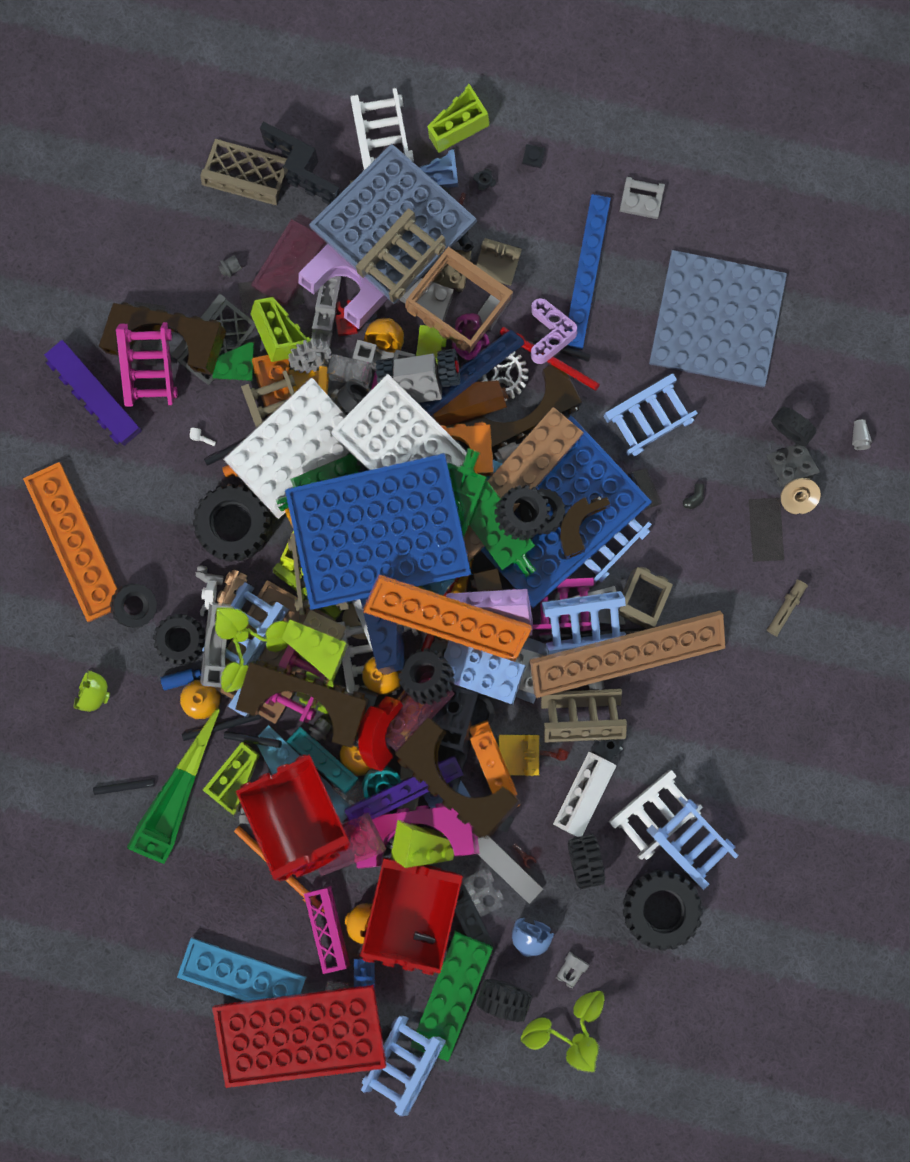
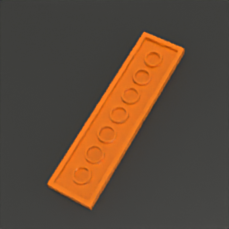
M58 462L23 478L87 622L111 613V597L118 588L62 464Z
M380 574L364 606V613L514 662L532 630L529 624Z

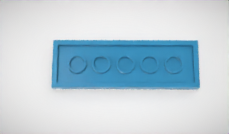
M190 938L177 978L244 1001L301 994L306 980V976L195 938Z

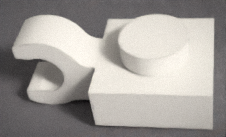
M209 580L206 588L203 587L202 599L205 600V604L202 605L200 610L201 616H204L205 610H209V602L215 603L217 581Z

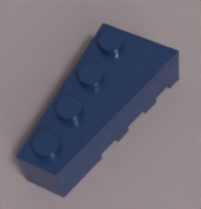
M368 598L360 599L363 613ZM364 613L377 670L387 675L404 669V625Z

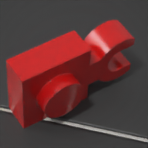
M337 301V309L341 313V315H335L338 336L358 334L357 327L344 318L345 308H341L340 301Z

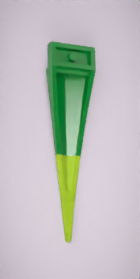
M218 708L212 713L136 826V831L127 846L128 850L165 864L174 847L201 759L219 714Z

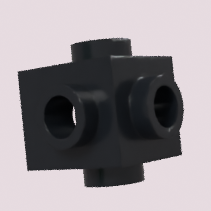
M620 739L593 740L594 744L590 748L611 762L614 756H618L622 751L623 741Z

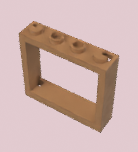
M448 246L406 299L405 308H407L411 315H417L421 318L425 325L438 330L442 337L455 342L459 349L470 353L509 303L513 291ZM446 264L500 301L471 340L417 303Z

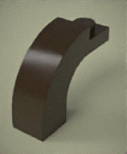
M601 496L590 501L591 504H588L586 497L582 498L567 511L560 531L561 548L566 560L585 553L579 528L582 522L589 516L610 508L608 497L603 499Z

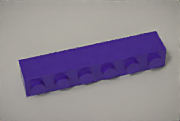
M63 340L44 354L48 359L46 364L53 371L57 369L61 374L59 379L66 386L68 384L71 385L73 388L72 394L78 400H84L86 410L91 415L95 413L98 416L97 422L104 430L108 428L112 432L109 436L116 444L121 443L125 446L142 432L139 426Z

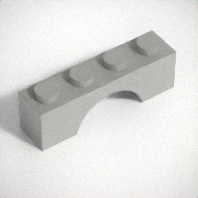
M209 602L200 680L203 686L221 687V676L226 667L225 650L227 639H222L216 634V609L219 607L233 608L230 604Z

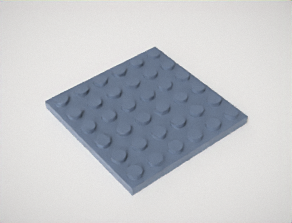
M391 144L309 226L356 269V265L408 208L415 213V224L434 240H437L441 235L445 237V250L448 246L451 248L477 222V219ZM406 231L402 236L403 240L422 255L430 248L428 244L412 231ZM393 245L389 250V253L409 270L417 262L398 245ZM443 252L432 259L406 288V292L436 263ZM380 260L376 264V268L395 284L404 277L403 274L385 260ZM367 274L365 278L390 300L389 292L391 290L373 275Z
M672 250L649 364L765 387L787 273Z

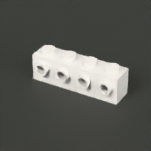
M588 752L553 825L577 837H581L616 765Z

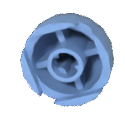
M525 918L517 919L512 930V940L520 953L526 957H531L547 951L554 936L553 933L550 934L551 929L544 923L535 920V925L524 922Z

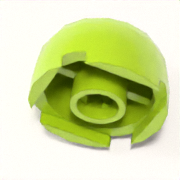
M89 670L85 673L79 686L78 697L80 698L75 697L73 706L75 709L90 712L99 709L102 703H107L110 693L107 692L108 685L101 675Z

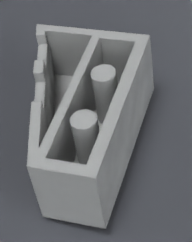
M420 278L399 300L406 304V299L410 296V294L414 291L417 285L421 282L422 278ZM432 282L417 303L444 321L453 298L454 289Z

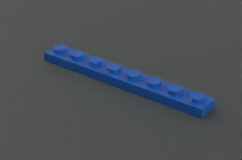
M591 194L568 317L577 325V336L566 345L567 347L583 349L611 199L609 197Z

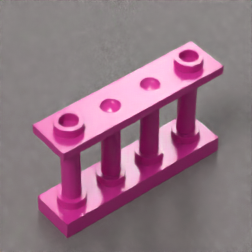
M167 323L162 324L161 331L131 332V330H128L127 324H119L116 328L125 406H133L135 400L139 397H167L168 405H172L175 398H177V387L173 385L169 341L172 340L171 329H168ZM162 339L163 351H133V349H130L129 342L132 340ZM134 359H164L165 370L136 371L132 369V361ZM139 378H166L167 389L138 390L134 388V381Z
M593 578L566 579L556 588L558 593H560V600L568 599L569 589L577 588L578 592H580V597L588 596L589 588L594 586ZM548 596L540 602L541 624L533 625V630L552 629L551 624H549V617H545L542 610V602H548ZM589 611L581 612L580 631H592V625L589 622ZM569 614L561 615L560 629L572 628L571 623H569Z
M288 645L278 666L287 668L288 673H290L292 667L298 666L320 677L321 680L326 681L327 685L329 679L312 664L300 659L299 653ZM280 692L271 696L265 702L271 706L279 702L301 713L300 721L308 723L309 720L311 721L317 711L315 708L319 701L310 697L305 707L281 695L282 693Z

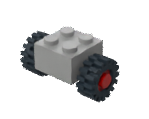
M456 350L438 351L437 363L434 354L402 359L387 358L377 360V382L379 383L389 374L417 403L441 400L442 386L460 385V368Z

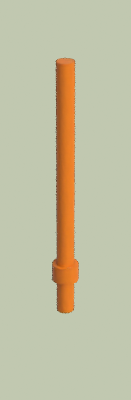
M238 826L234 832L266 862L259 844L245 830ZM293 876L285 880L306 902L304 893L309 891ZM316 895L310 896L312 905L319 909L322 903L316 899Z

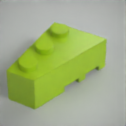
M468 84L465 87V91L459 97L456 96L453 103L427 126L429 138L438 153L488 127L489 117L474 90Z
M274 297L255 300L251 311L252 319L271 362L289 359L288 354L292 353L291 349H296L297 344L302 345L304 340L307 342L311 340L309 337L306 338L300 331L298 324H294L289 319V314Z
M289 620L282 637L286 643L330 681H334L349 645L348 643L292 620Z
M241 742L203 791L233 816L237 815L241 803L236 791L240 789L241 785L250 782L260 754L245 742Z
M401 820L397 821L391 858L400 865L408 868L453 860L454 851L452 845L441 831L408 824Z

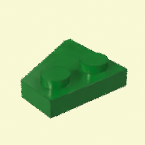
M254 342L220 355L212 379L252 381Z

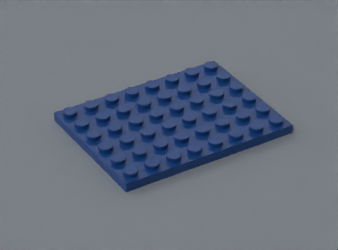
M572 416L568 420L583 431L584 434L536 488L537 490L540 488L551 489V491L558 493V496H561L565 505V515L572 505L582 498L586 497L588 504H591L590 501L601 496L602 499L608 497L610 508L589 516L582 522L579 528L585 553L566 560L560 543L561 526L555 532L547 535H539L537 533L532 540L535 546L526 552V557L536 568V571L526 578L516 563H511L502 570L485 546L480 550L515 590H528L530 606L532 608H535L652 503ZM548 504L547 507H550V512L547 514L550 515L551 518L553 515V509L551 505ZM515 511L514 515L518 520H521V513Z
M445 453L285 489L311 610L368 598L379 574L415 587L472 575Z

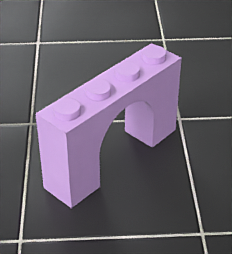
M327 244L299 272L298 283L312 294H315L332 277L346 276L353 279L359 285L360 292L345 307L344 318L360 329L388 298L365 277L362 278L351 264Z
M527 589L446 594L448 598L529 624L532 628L529 635L533 634V618Z

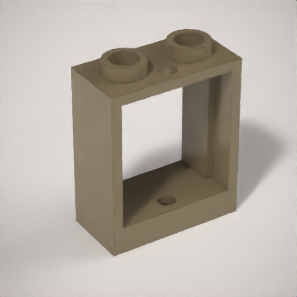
M637 567L631 571L622 592L625 597L626 606H620L618 612L619 616L641 627L650 629L656 626L673 584L669 583L668 579L663 576L651 574V571L647 568ZM638 578L662 588L651 616L627 605Z

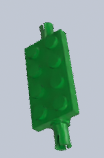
M469 448L462 465L457 466L448 462L463 538L487 477L475 473V470H473L480 452Z
M351 453L290 480L294 488L359 473L358 470L361 469V466H357V461L359 460ZM286 496L276 500L277 505L285 502V504L278 507L280 511L289 508Z
M486 481L469 526L502 570L511 563H516L527 578L536 571V568L526 557V552L532 549L535 544L528 538L525 540H520L519 537L516 540L511 539L512 535H504L506 532L504 529L500 531L498 528L500 523L495 521V518L498 516L495 515V509L498 508L496 505L500 497L490 483Z

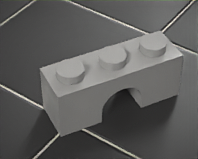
M357 340L352 359L353 365L376 371L377 360L415 357V354L396 350L394 353L380 350L376 344Z

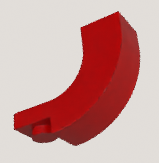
M386 696L377 708L370 706L359 728L358 747L360 755L368 767L380 772L393 757L386 746L385 735L390 722L403 707L400 700Z

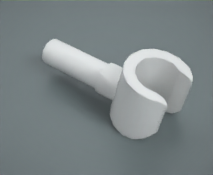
M191 428L190 438L192 440L203 441L215 446V441L201 436V429Z

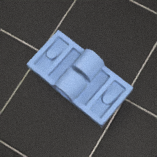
M449 640L444 658L454 671V684L513 705L526 666Z

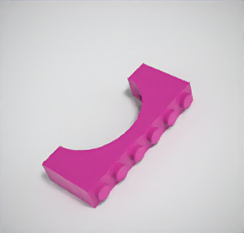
M442 803L435 804L436 808L431 809L428 806H418L416 811H409V808L397 809V813L390 814L389 811L353 829L357 868L360 869L380 867L382 865L385 848L395 835L398 820L408 824H426L438 829L450 841L454 856L480 854L478 837L471 831L473 827L469 823L463 824L456 817L458 813L454 809L450 811Z

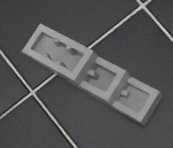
M340 276L330 278L319 288L315 306L316 312L311 339L314 338V341L321 339L322 342L326 341L329 347L331 346L337 310L336 304L341 286Z
M478 838L480 852L478 855L530 904L543 888L491 838Z

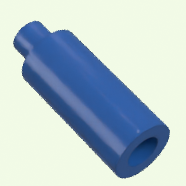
M191 668L160 677L163 690L173 689L195 681L201 677V670L193 671Z

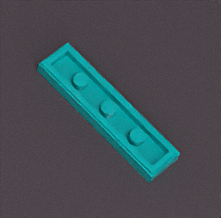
M301 727L287 740V743L301 756L310 754L316 769L342 793L346 794L359 780Z

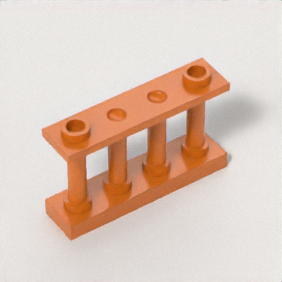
M488 720L471 726L469 729L472 735L470 741L492 794L505 787L513 795H518Z

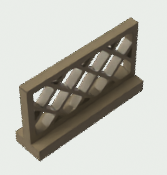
M215 139L205 169H202L200 175L202 185L277 206L285 172L283 168L275 172L271 165L276 162L285 164L287 158ZM218 146L225 147L228 153L219 157L216 152ZM238 152H243L247 158L237 162L234 155ZM231 157L234 164L225 168L222 160ZM261 157L266 163L256 167L252 160ZM219 162L222 170L218 172L210 171L211 166ZM250 162L253 169L244 173L240 166ZM268 167L272 174L262 178L259 171ZM238 168L241 175L237 177L229 175V171ZM256 173L260 180L250 182L247 177ZM275 178L277 181L276 189L268 187L265 182Z

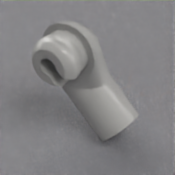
M206 566L197 567V572H195L197 578L207 584L211 580L217 581V585H222V575L208 574Z

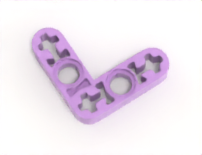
M540 298L532 302V315L547 326L551 332L531 349V358L537 364L547 362L577 336V325L547 300ZM551 317H557L560 319L558 322L555 323L549 321ZM552 339H556L560 343L557 345H551L549 341Z

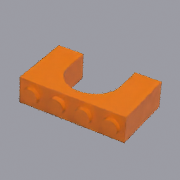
M484 422L475 423L474 426L456 424L453 428H446V426L440 425L454 440L461 441L470 449L480 452L473 469L475 473L485 477L494 474L490 425H486Z

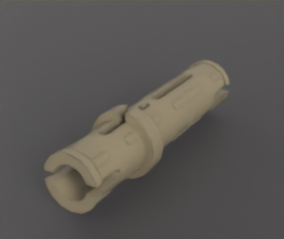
M796 580L790 593L784 597L785 601L766 630L767 632L778 637L796 605H799V599L808 587L806 583Z

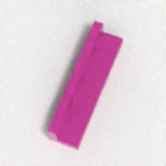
M331 886L304 893L323 974L347 969L350 966ZM321 895L322 904L319 909L312 905L310 896ZM319 914L326 917L327 924L324 929L316 923V918ZM323 934L331 938L332 944L329 949L321 944L320 939ZM328 954L336 958L337 966L327 968L325 959Z

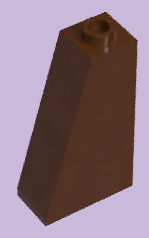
M499 380L475 382L433 415L439 425L449 426L506 408L505 399H508L505 387L501 388Z

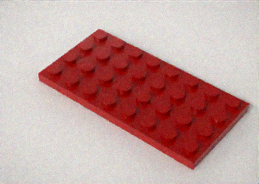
M374 985L220 1004L212 1007L226 1088L385 1069L387 1066Z

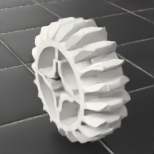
M515 352L504 359L509 361L506 365L498 364L492 369L495 375L491 380H499V383L509 385L510 387L505 389L512 399L515 398L514 391L517 394H521L519 387H526V384L522 381H528V376L523 375L528 373V369L523 368L526 362H519L522 356L518 355L515 358ZM514 366L518 371V379L515 383L509 375ZM498 371H506L505 378L498 377ZM486 374L482 376L478 381H488L486 378Z

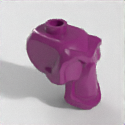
M474 313L460 315L455 321V330L469 340L482 326L480 316ZM485 333L470 353L459 349L453 341L452 349H455L463 359L471 360L478 355L481 349L486 348L490 344L489 337Z

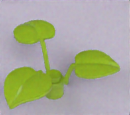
M227 607L216 609V634L222 639L234 638L233 642L235 643L240 660L239 664L236 662L229 663L223 670L221 687L224 692L241 689L249 665H243L244 660L239 642L246 641L248 635L251 634L266 642V648L269 651L278 652L284 650L289 645L282 639L288 622L277 621L272 623L266 630V637H262L250 628H246L248 617L243 611Z
M602 991L590 992L581 996L576 1001L573 1012L577 1018H581L580 1024L583 1034H576L572 1041L555 1030L550 1029L552 1023L549 1019L537 1018L526 1026L521 1036V1042L530 1049H540L548 1043L550 1034H554L571 1045L566 1052V1060L572 1067L582 1071L594 1072L599 1048L596 1040L589 1037L584 1022L585 1020L593 1022L599 1017L604 1005V993Z

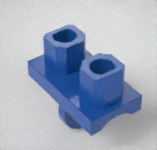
M354 959V987L374 985L375 990V962L370 963L362 959Z

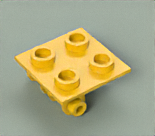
M499 735V749L510 775H539V735Z

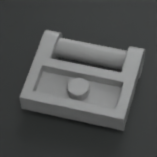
M626 177L619 212L658 219L665 184L659 183L656 185ZM630 188L655 192L657 194L656 197L631 193Z

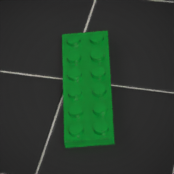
M457 932L453 935L442 964L441 973L437 976L416 1032L427 1039L441 1037L446 1040L438 1058L447 1062L450 1059L493 949V946ZM412 1040L410 1047L422 1052L426 1051L423 1045Z

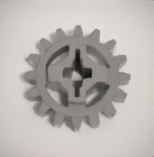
M314 338L310 342L304 340L302 345L297 344V348L291 349L292 353L288 354L291 368L294 371H299V373L306 371L307 374L311 370L316 372L319 366L328 364V359L332 358V352L327 342H322L321 339L314 341Z

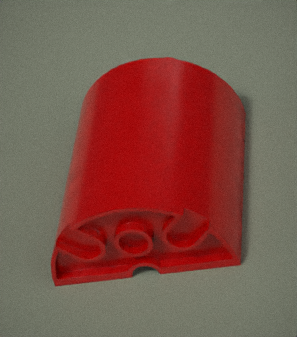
M310 754L299 756L295 759V762L279 766L277 773L270 775V773L263 774L258 778L259 780L253 783H245L236 791L275 881H285L293 874L297 878L311 873L337 859L340 856L339 852L347 850L350 846L349 839Z
M384 857L360 957H363L362 960L374 963L375 960L382 961L383 965L389 967L399 964L402 966V969L414 971L415 968L421 969L422 973L427 975H434V972L440 974L463 876L451 871H443L441 868L430 865L405 868L392 858ZM416 931L434 936L435 943L428 944L413 940V934Z

